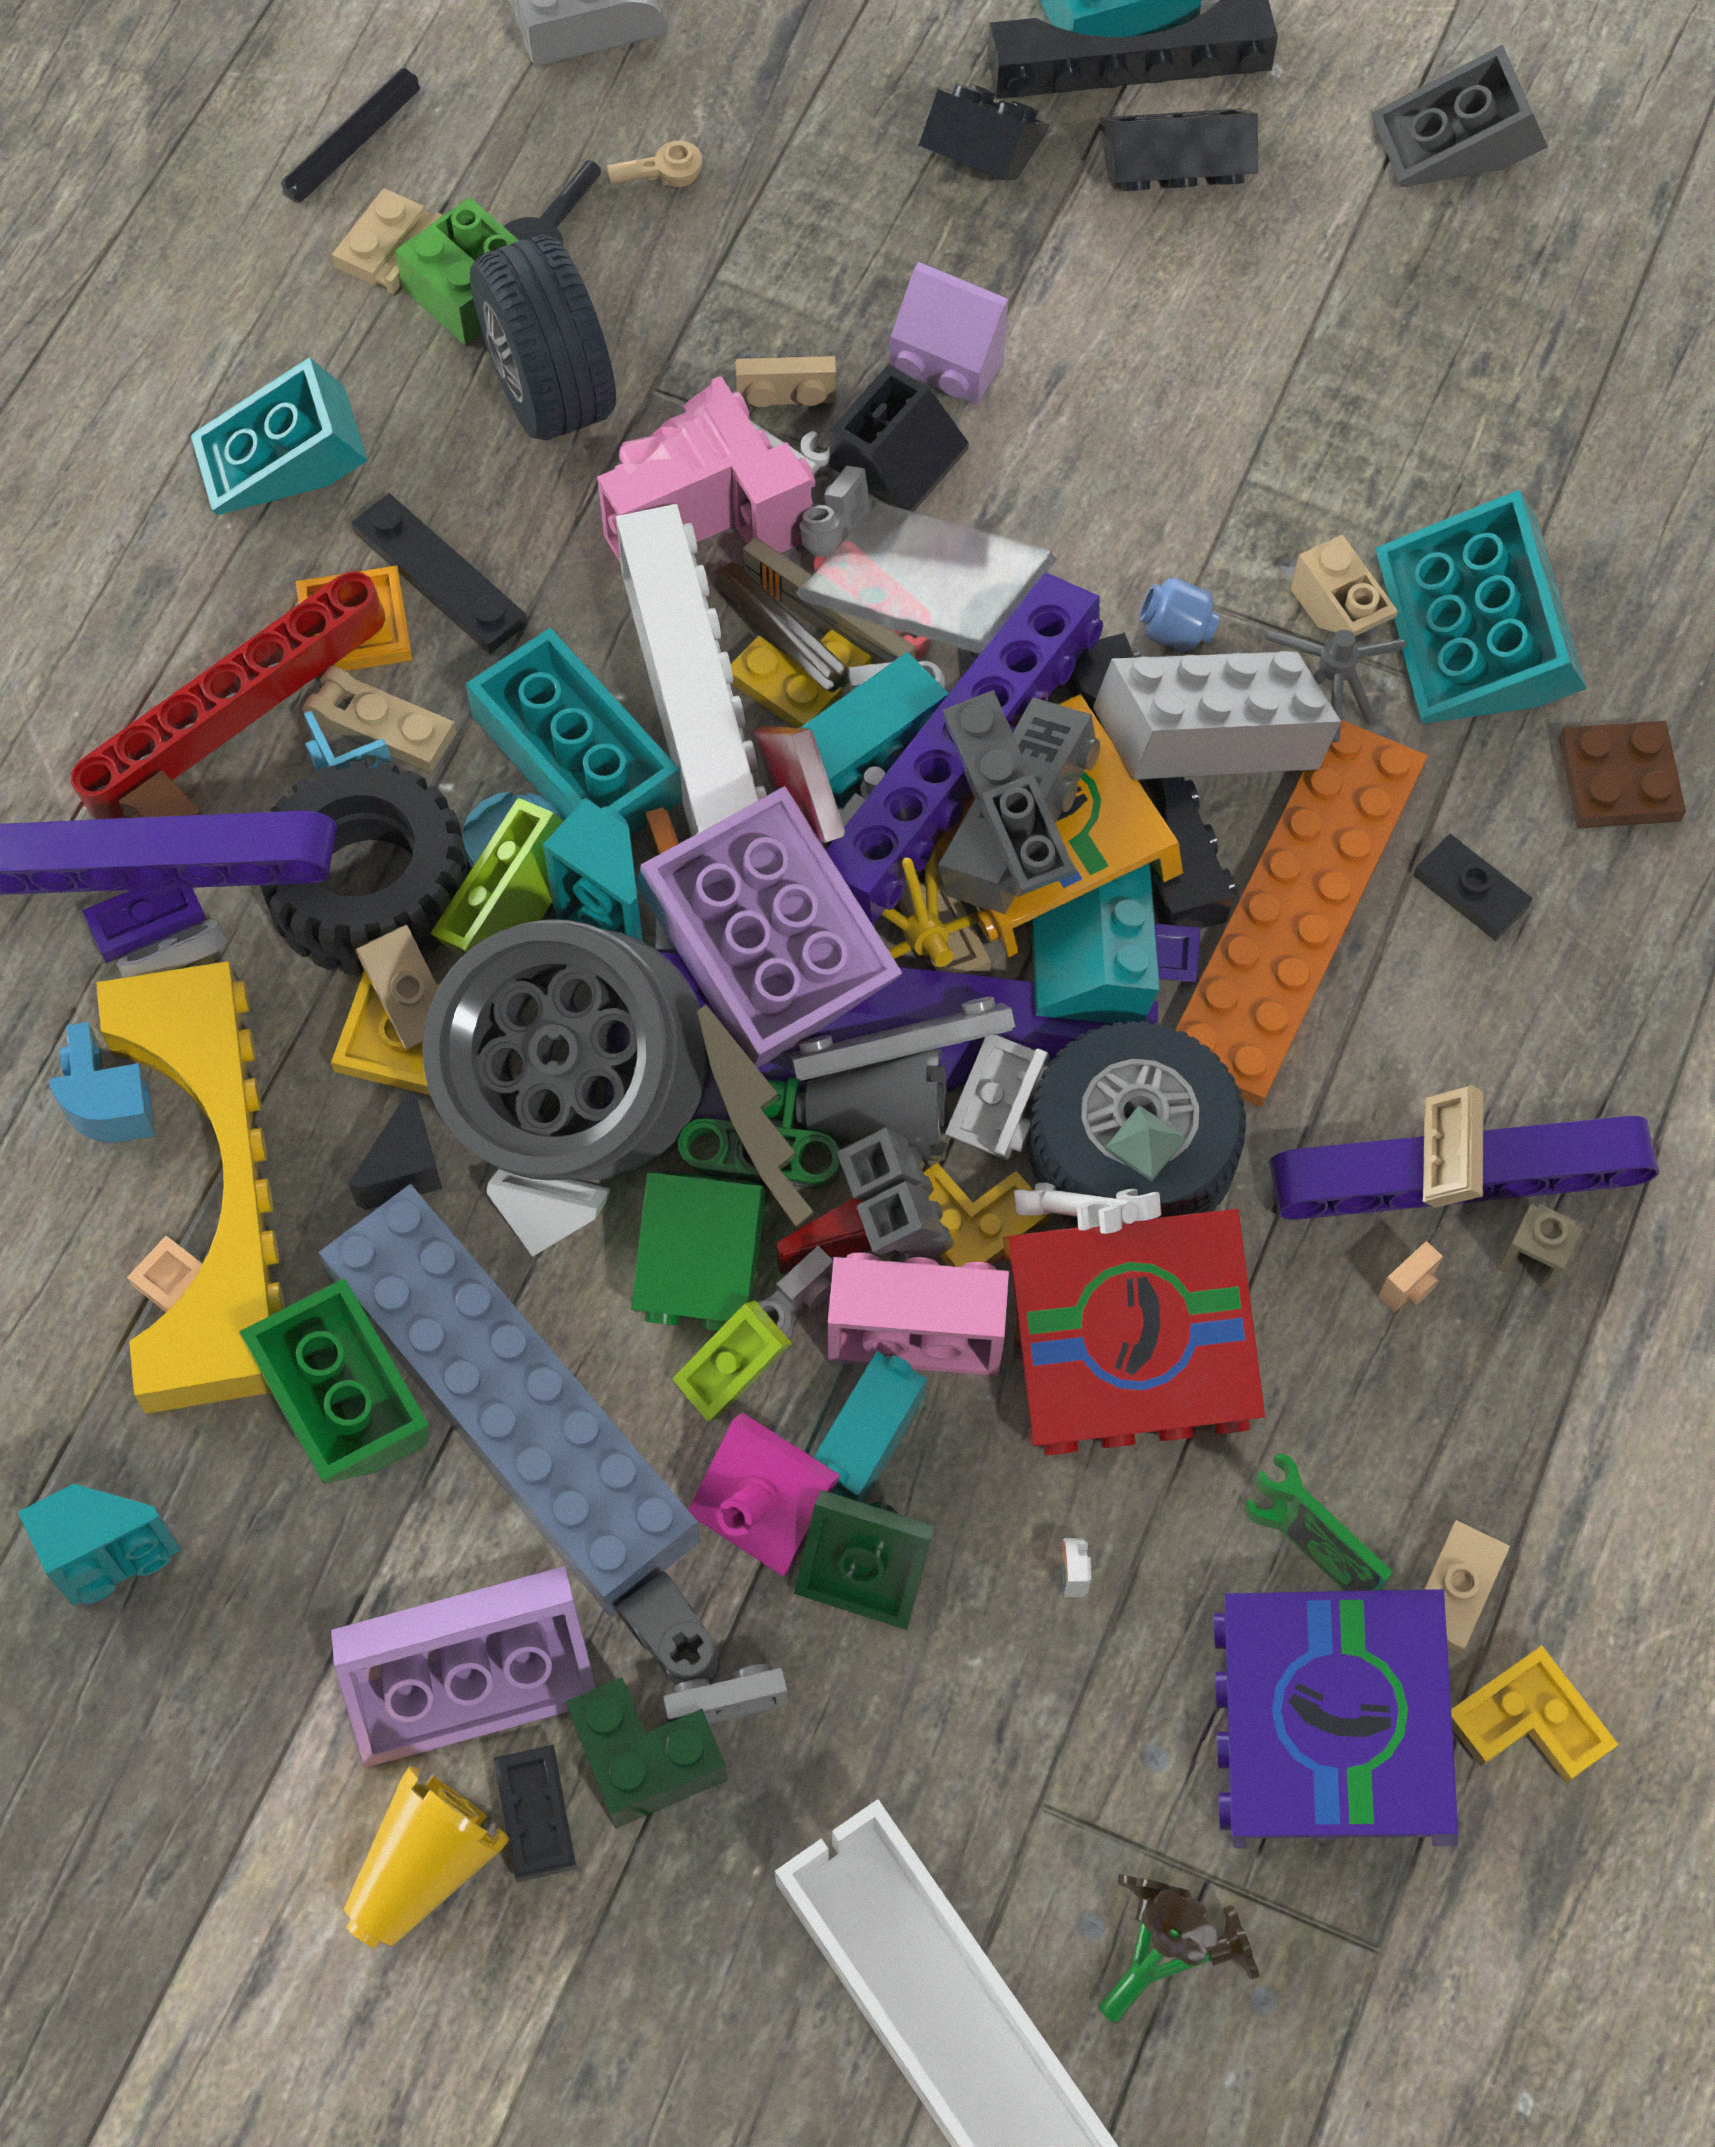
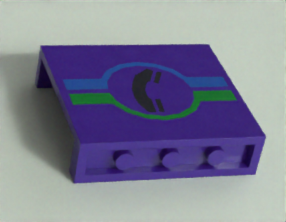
M1444 1589L1225 1593V1612L1214 1613L1215 1649H1226L1227 1671L1216 1672L1215 1674L1217 1708H1228L1229 1730L1217 1732L1218 1768L1230 1769V1792H1219L1220 1830H1231L1234 1848H1247L1246 1838L1432 1837V1846H1457L1458 1817Z

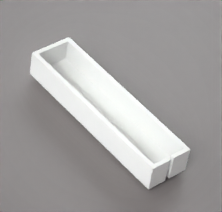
M673 504L616 516L622 577L669 756L680 769L682 805L690 836L692 837L766 797L767 794L764 786H757L754 773L758 772L756 754L752 741H745L742 730V727L746 726L744 711L739 695L733 696L730 686V683H733L732 668L727 651L721 652L718 639H721V630L715 608L709 609L706 599V596H709L708 581L704 566H697L694 554L698 553L694 529L691 522L682 524L678 505Z
M878 1799L832 1831V1847L837 1853L836 1856L829 1860V1849L821 1838L775 1870L777 1887L952 2147H1118Z

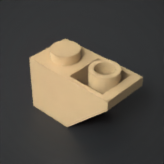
M1343 534L1299 554L1291 591L1318 628L1335 633L1339 630H1349L1354 636H1357L1397 616L1398 610Z

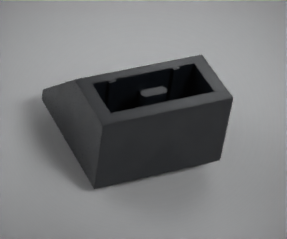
M956 83L954 90L937 89L918 146L1002 180H1017L1046 135L1049 123L1036 119L1039 111L1033 107L1016 101L1008 103L999 100L996 103L994 102L996 93L974 84H969L968 87Z
M890 364L883 369L829 430V467L839 473L846 466L864 468L868 490L910 516L969 449V442L932 390Z

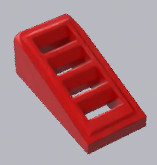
M852 1198L776 1242L777 1265L780 1274H788L817 1246L832 1260H834V1257L846 1258L852 1253L871 1251L868 1237L856 1207L863 1202Z

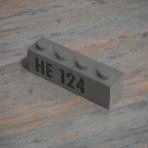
M1033 697L1017 724L1013 735L1031 775L1034 774L1052 818L1056 823L1061 812H1067L1072 807L1077 793V783L1084 770H1091L1095 765L1099 755L1100 741L1095 737L1091 714ZM975 799L938 864L945 893L948 897L1006 914L1014 897H1021L1023 894L1009 871Z

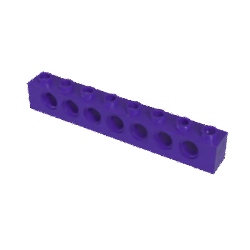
M1045 572L844 826V837L833 840L826 849L827 854L872 925H874L885 909L891 910L901 898L904 884L906 883L902 866L903 859L907 857L912 859L914 868L917 871L924 869L932 856L934 845L944 832L950 833L955 829L962 816L964 806L974 795L965 776L964 765L944 721L942 710L994 690L1013 733L1032 698L1048 702V697L1057 685H1064L1069 680L1074 671L1076 661L1085 649H1092L1098 642L1103 630V621L1100 620L1099 595Z

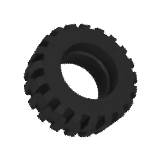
M367 761L350 762V768L336 770L335 765L320 769L321 776L311 781L307 776L292 785L294 792L292 796L288 798L282 795L270 808L271 812L314 811L329 816L336 822L337 831L333 854L345 846L356 842L379 840L396 844L413 855L408 868L399 879L383 890L368 895H339L322 888L316 883L260 885L273 924L280 936L288 939L290 948L301 957H308L311 954L314 964L327 970H333L335 965L339 964L342 965L344 974L362 975L364 967L355 949L404 925L408 926L420 952L426 946L434 950L441 944L430 933L468 876L470 870L459 821L455 811L449 809L447 798L438 788L432 786L428 788L426 779L413 771H407L404 776L400 775L398 765L379 762L378 768L368 767Z

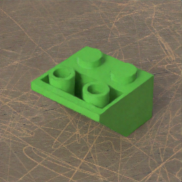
M469 197L395 250L402 289L466 346L482 334L471 291L470 267L478 256L495 251L497 248L511 245L519 240Z

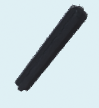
M406 68L399 69L281 180L284 195L295 203H301L420 90L418 77Z

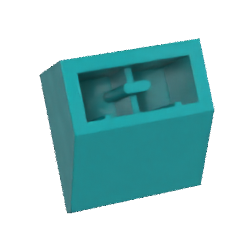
M72 1484L18 1511L46 1575L73 1606L81 1602L83 1604H92L108 1597L115 1591L116 1584L135 1574L146 1576L155 1573L170 1562V1556L182 1551L178 1541L154 1506L77 1484Z

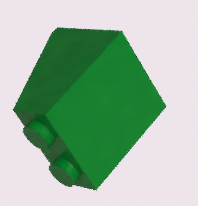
M666 1170L647 1172L631 1310L644 1311L645 1322L664 1325H678L679 1316L701 1318L702 1329L719 1331L745 1303L753 1301L769 1196V1188L765 1182Z

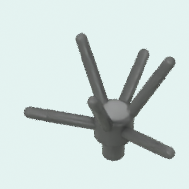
M1268 630L1265 633V638L1269 641L1320 657L1319 669L1314 673L1313 677L1318 685L1325 678L1332 681L1331 706L1340 720L1342 719L1344 681L1347 680L1367 724H1373L1375 716L1355 670L1358 659L1402 650L1407 645L1404 639L1357 648L1355 636L1349 630H1339L1335 633L1334 638L1326 642L1324 646L1272 630ZM1341 723L1332 740L1333 743H1337L1340 740Z

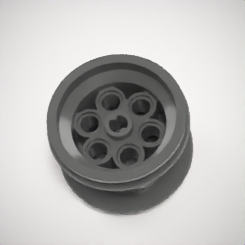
M538 920L523 923L500 931L472 947L456 962L441 982L429 1008L424 1028L423 1066L427 1086L438 1113L454 1136L477 1156L501 1170L517 1176L538 1180H599L616 1177L640 1168L662 1154L680 1136L682 1129L690 1122L699 1105L705 1088L709 1064L697 1014L701 1006L694 991L677 967L652 946L634 937L568 920ZM587 982L591 987L592 1001L589 1007L579 1012L574 1004V993L580 984ZM534 997L538 1003L539 1012L535 1021L527 1026L521 1015L527 1004ZM624 1023L630 1031V1042L624 1051L617 1053L611 1044V1035L617 1025ZM555 1040L566 1041L569 1044V1056L565 1062L552 1059L551 1052ZM517 1051L523 1060V1069L517 1079L514 1080L511 1053ZM604 1078H608L611 1081L615 1092L612 1102L606 1108L599 1105L595 1095L597 1085ZM550 1092H554L559 1097L561 1103L560 1112L552 1122L544 1116L542 1109L543 1101Z

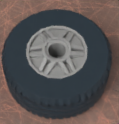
M540 234L478 256L470 267V284L476 313L502 388L526 433L533 438L546 441L606 420L616 405V386L610 356L585 284L562 243L556 238Z
M1128 1021L1126 1024L1121 1022L1113 1023L1112 1026L1106 1024L1101 1026L1099 1030L1092 1029L1087 1031L1086 1035L1081 1034L1076 1038L1075 1042L1071 1041L1065 1045V1049H1060L1055 1059L1048 1063L1047 1069H1044L1041 1076L1043 1080H1040L1036 1087L1028 1138L1030 1164L1033 1167L1032 1172L1035 1178L1038 1179V1183H1049L1056 1186L1057 1191L1117 1199L1116 1194L1127 1189H1137L1138 1196L1159 1192L1161 1215L1157 1218L1214 1211L1217 1205L1223 1201L1225 1194H1227L1245 1142L1246 1112L1243 1109L1244 1101L1243 1097L1240 1096L1241 1091L1238 1085L1235 1084L1233 1074L1228 1072L1229 1068L1225 1063L1219 1062L1220 1058L1216 1053L1210 1052L1211 1048L1205 1044H1199L1200 1041L1195 1037H1189L1188 1033L1183 1031L1177 1032L1175 1028L1170 1026L1165 1027L1158 1023L1151 1025L1144 1021H1140V1023ZM1139 1105L1186 1137L1184 1143L1153 1182L1105 1150L1108 1143ZM1061 1214L1067 1220L1072 1219V1223L1078 1227L1077 1216Z

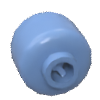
M1171 577L1166 579L1161 585L1154 583L1151 586L1143 602L1139 621L1145 623V634L1150 640L1180 652L1189 653L1198 646L1200 641L1210 642L1217 629L1220 615L1213 612L1214 601L1209 591Z

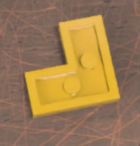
M832 629L820 640L848 668L872 665V657ZM758 636L731 664L733 683L731 684L793 728H801L842 698L843 688L840 687L834 693L828 692L794 659L761 636Z
M938 1162L923 1172L924 1175L930 1178L934 1188L933 1193L929 1196V1200L939 1203L943 1213L940 1222L949 1229L954 1243L948 1251L939 1255L947 1266L962 1267L969 1262H983L992 1265L1005 1255L1003 1237L1034 1233L1051 1220L1052 1213L1042 1215H1019L1016 1213L1014 1191H1034L1017 1171L975 1202H972Z
M1542 1645L1451 1709L1452 1729L1481 1767L1529 1734L1563 1780L1568 1783L1619 1745Z

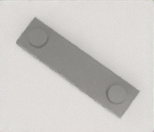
M983 997L962 1003L963 1012L834 1043L831 1035L806 1039L799 1042L800 1051L788 1053L791 1071L797 1079L802 1081L1011 1031L1015 1027L1012 1010L1004 1003L995 1004L994 997Z

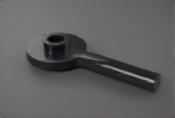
M587 160L540 218H518L503 227L519 241L543 234L556 238L563 245L562 235L557 228L601 175L600 167L595 162Z

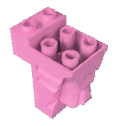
M721 376L712 379L710 386L695 395L683 406L685 413L667 420L651 436L623 442L619 450L620 465L615 466L614 470L597 477L604 537L620 564L616 516L677 504L682 524L692 523L696 543L735 526L746 545L755 537L779 553H782L802 544L799 524L804 512L814 506L811 499V488L815 486V478L808 462L804 458L797 459L787 442L772 448L764 430L761 428L755 430L750 422L749 411L741 394L737 391L732 393Z

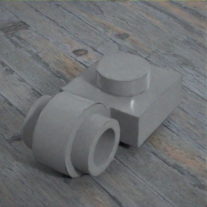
M846 466L834 483L827 487L823 498V505L810 507L804 512L799 524L802 543L813 556L826 557L834 554L839 549L842 539L849 540L871 511L864 468Z
M817 1246L776 1284L778 1290L767 1299L757 1301L771 1319L778 1320L776 1325L788 1339L793 1332L791 1314L794 1313L797 1316L807 1306L810 1309H814L830 1296L833 1260Z

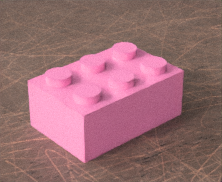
M852 1253L846 1258L834 1257L828 1315V1362L868 1366L874 1354L878 1351L889 1358L898 1356L906 1360L912 1366V1369L999 1376L1005 1337L1009 1271L996 1270L995 1266L983 1262H969L962 1267L939 1266L936 1261L922 1257L909 1258L904 1263L881 1261L878 1256L869 1253Z

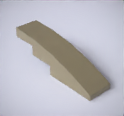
M704 1005L697 1011L711 1070L732 1124L761 1178L794 1225L799 1228L813 1217L815 1213L781 1172V1169L796 1158L797 1154L763 1113L765 1109L780 1097L707 1005Z

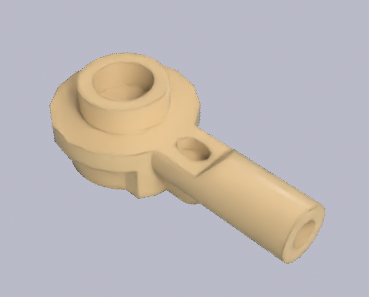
M672 141L660 147L655 157L607 165L610 184L645 178L648 181L658 179L663 186L684 187L696 180L702 168V154L692 143Z

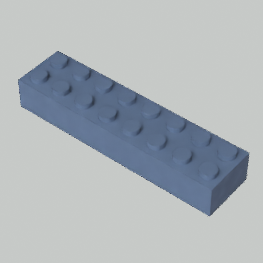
M411 1184L318 1252L330 1280L336 1283L343 1278L346 1279L382 1343L608 1616L616 1610L615 1606L662 1571L668 1569L701 1542L698 1521Z

